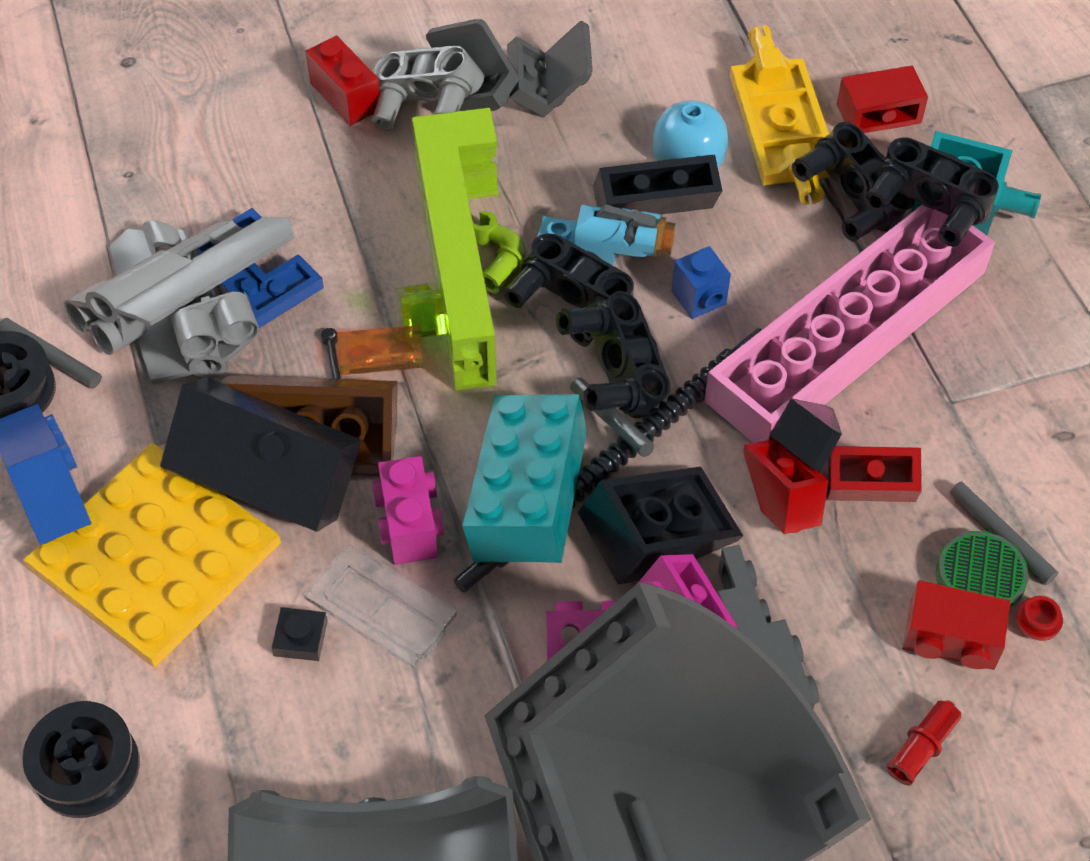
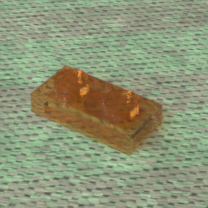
M420 325L337 332L341 375L424 368Z

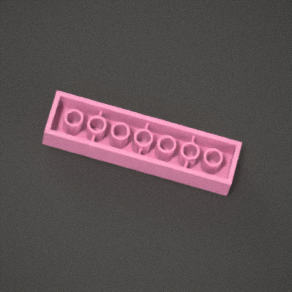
M921 205L708 372L704 402L753 443L774 439L770 435L791 398L823 405L827 404L980 278L986 271L995 241L974 226H971L958 246H948L938 238L939 229L948 218V215Z

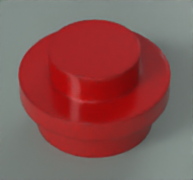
M1034 596L1028 598L1017 609L1015 617L1017 626L1023 634L1031 639L1038 641L1050 640L1058 635L1063 626L1061 609L1049 597Z

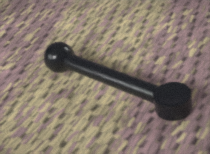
M327 328L321 333L322 342L327 345L332 378L341 379L335 346L338 342V334L335 329Z

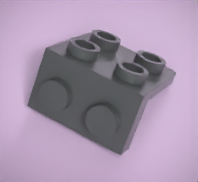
M468 20L431 28L427 32L426 40L431 48L461 46L484 74V81L481 87L475 93L464 98L460 111L490 108L491 111H495L506 104L507 97L520 78L484 20Z
M579 21L545 53L517 36L507 44L508 60L520 78L509 94V98L518 105L525 106L542 117H545L555 107L562 105L565 99L579 86L586 84L592 75L589 25L584 21Z

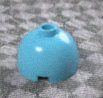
M685 100L671 105L660 115L653 131V155L657 161L715 154L717 166L719 167L725 159L728 149L727 124L717 109L704 102Z

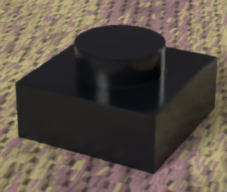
M281 607L272 643L273 656L319 661L328 622L326 612Z

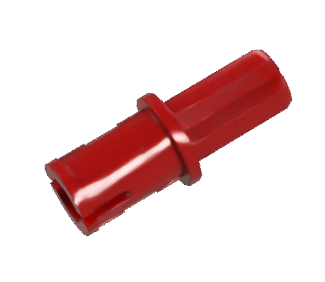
M949 700L937 701L919 726H913L908 730L907 741L893 759L889 760L886 764L887 771L898 782L908 786L912 785L915 781L914 779L930 758L941 754V744L962 716L961 711L955 707L953 702Z

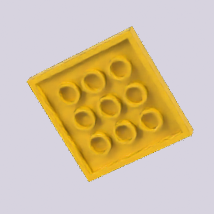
M152 442L84 504L92 524L39 545L23 560L27 569L155 668L281 541L276 531L222 492L160 467L164 450Z

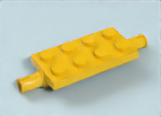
M762 25L764 36L761 35L759 26L753 27L748 33V40L754 52L753 58L744 65L731 66L730 79L762 184L772 185L795 182L800 202L809 205L807 196L809 193L812 204H816L825 195L819 179L831 178L830 175L824 170L809 180L802 182L795 177L792 171L793 162L812 151L815 144L829 134L804 59H788L784 56L780 49L775 47L771 29L768 26Z

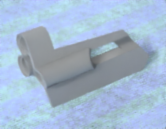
M262 217L245 228L239 227L233 220L218 222L166 251L160 250L109 281H98L64 302L65 313L77 330L82 333L90 330L97 346L107 355H112L146 333V325H154L294 239L289 218ZM209 242L215 244V246L193 259L185 257Z
M152 220L146 221L143 224V230L126 229L109 246L117 274H121L155 254L158 247L168 246L172 248L187 240L190 236L184 229H176L167 223ZM195 250L185 257L193 259L198 256L197 251ZM212 288L154 325H146V333L138 338V342L151 383L172 380L192 374L203 378H213L222 375L227 370L226 361L239 353L257 336L259 326L246 293L229 292L216 296Z

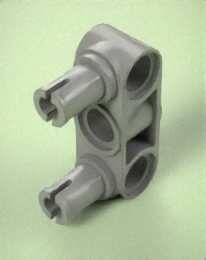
M461 46L423 47L415 50L389 52L383 55L374 67V74L379 80L380 95L371 122L375 123V126L379 129L393 130L401 104L405 101L439 99L434 114L458 112L464 98L475 93L481 87L484 81V74Z

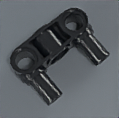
M850 122L838 123L828 135L821 138L815 144L812 151L797 158L792 164L793 174L802 182L825 170L840 187L842 193L856 206L859 212L847 218L841 225L844 236L852 242L857 241L875 229L888 232L906 216L915 204V200L897 192L883 212L872 211L865 205V195L878 179L879 167L886 157L880 153L858 126Z
M901 137L894 139L890 143L886 158L879 167L878 179L866 193L864 202L872 211L883 212L898 192L918 201L927 208L948 215V218L940 227L938 238L942 243L956 247L960 244L971 226L985 223L989 219L999 184L998 180L989 172L968 164L952 154L939 151L915 139Z
M546 233L539 235L533 240L531 253L525 259L522 271L504 289V297L512 306L521 308L541 287L562 297L569 304L582 308L588 307L589 304L597 300L608 299L617 291H624L633 296L634 282L627 273L602 260L595 253L584 250L559 235ZM590 333L570 334L571 338L583 347L589 346L593 341Z
M617 291L608 299L597 300L589 304L588 307L563 308L561 312H558L556 326L561 335L590 333L600 356L601 366L609 380V383L591 384L585 389L584 402L587 409L597 411L619 408L632 418H641L669 395L671 389L670 381L658 353L657 343L651 335L641 306L631 294Z

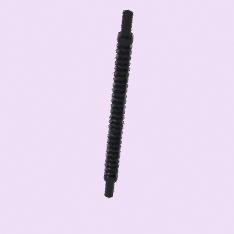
M757 328L733 349L727 348L716 356V360L709 362L708 367L701 368L700 374L696 373L692 376V381H685L684 388H677L675 394L668 395L667 401L660 402L659 408L651 409V415H644L642 422H636L634 426L653 443L654 437L662 435V430L670 429L671 423H677L679 416L687 414V409H694L696 402L700 403L703 401L706 394L708 372L762 329ZM620 436L617 437V444L610 443L608 451L602 450L599 453V458L594 457L591 459V466L588 464L583 465L582 473L579 472L572 509L576 506L575 501H584V493L591 494L594 490L593 486L596 487L602 479H610L611 472L616 473L619 471V465H627L628 458L636 457L637 452ZM473 562L454 578V583L459 590L466 593L494 568H503L509 562Z

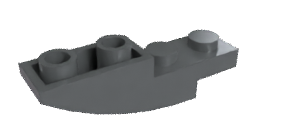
M740 545L722 548L718 573L724 590L718 591V596L738 626L737 629L757 645L781 669L812 709H814L815 704L819 701L818 689L814 678L811 675H805L801 664L804 657L799 637L790 634L785 619L771 622L768 604L765 599L759 600L755 590L757 577L754 565L751 560L745 561Z

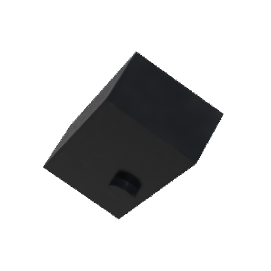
M205 377L182 385L160 467L318 532L338 519L362 440Z

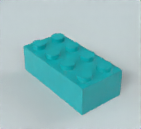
M579 394L494 396L462 525L473 562L562 563L587 434Z

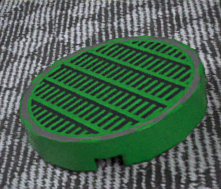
M968 531L954 536L944 545L936 565L937 584L1011 600L1010 607L1015 606L1021 600L1029 580L1027 562L1019 549L1006 538L988 531Z

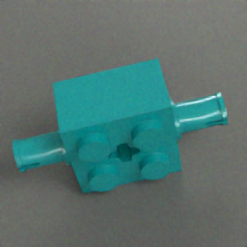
M935 131L931 147L952 154L968 164L989 172L998 180L999 188L989 219L985 223L974 225L975 228L988 236L995 212L998 213L999 209L1035 218L1042 194L1009 187L1007 182L1004 181L1013 150ZM915 200L911 213L922 204Z

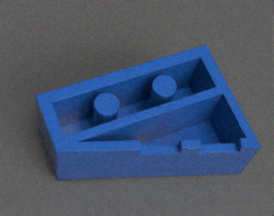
M36 404L1 418L0 455L39 544L42 545L92 524L70 474V470L77 468V464L53 414L44 417L39 405Z

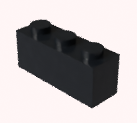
M715 154L599 168L593 184L597 207L602 208L604 205H609L620 209H636L640 212L661 215L711 209L723 191Z

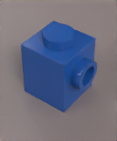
M708 246L674 261L672 293L690 318L694 319L727 304L731 273L713 249Z

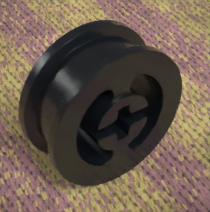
M0 331V367L5 366L7 369L5 371V382L10 390V393L4 394L2 390L5 387L4 377L0 371V419L36 404L39 405L43 413L52 402L56 390L55 376L48 364L44 349L35 339L26 334L14 331Z
M79 701L68 703L52 710L33 727L24 745L22 762L27 780L49 809L66 817L88 818L112 809L127 796L134 786L139 773L140 754L126 723L116 711L101 703ZM93 735H101L113 741V753L109 762ZM86 757L83 761L78 762L80 758ZM55 758L72 785L60 784L52 780L51 769Z

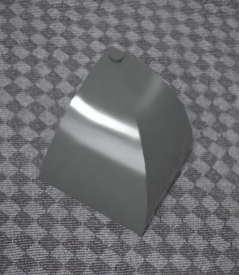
M638 582L484 715L510 789H513V801L534 861H648L627 808L629 803L638 799L646 800L669 861H809L872 820L855 782L825 726L810 704L781 669L757 645L720 616L695 601L658 586Z

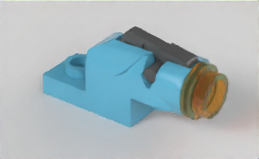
M582 205L578 221L543 216L538 236L546 233L559 235L582 249L595 253L602 260L614 266L616 254L636 257L648 255L661 257V254L671 255L676 223L667 222V217H661V214L640 212L636 209H620L609 205H604L602 208Z

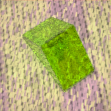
M434 282L394 288L405 340L445 334L442 291Z

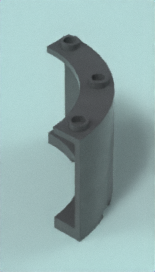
M474 776L465 779L462 784L448 789L389 801L383 798L372 797L363 799L359 803L318 802L283 797L272 790L255 791L247 799L229 807L227 861H518L513 789L493 783L488 777Z

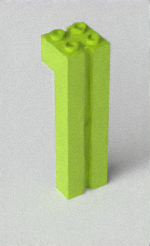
M490 108L412 117L416 149V172L455 391L497 386L495 333L468 199L499 196L496 162L492 161V157H496V147L498 146Z

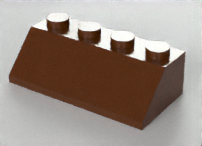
M228 375L220 382L361 439L352 473L379 474L378 462L393 460L397 428L398 381Z

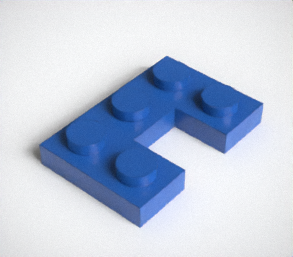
M251 208L232 220L239 227L245 228L262 217ZM207 243L196 250L197 254H202L215 246V244ZM298 254L266 274L253 263L217 285V287L224 294L229 292L246 293L258 326L261 328L322 290L324 285L323 278Z

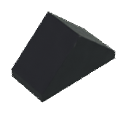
M791 398L770 436L810 467L821 472L842 432L833 408L823 404Z

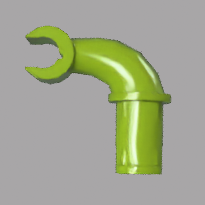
M481 211L479 212L481 226L473 223L477 244L490 245L496 243L500 246L497 250V257L483 271L486 290L495 294L501 290L515 272L522 271L526 255L525 246L515 231L497 223V218L492 212Z

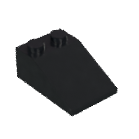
M701 466L601 480L577 512L618 585L640 581L660 556L693 554L698 559L733 544L744 536Z

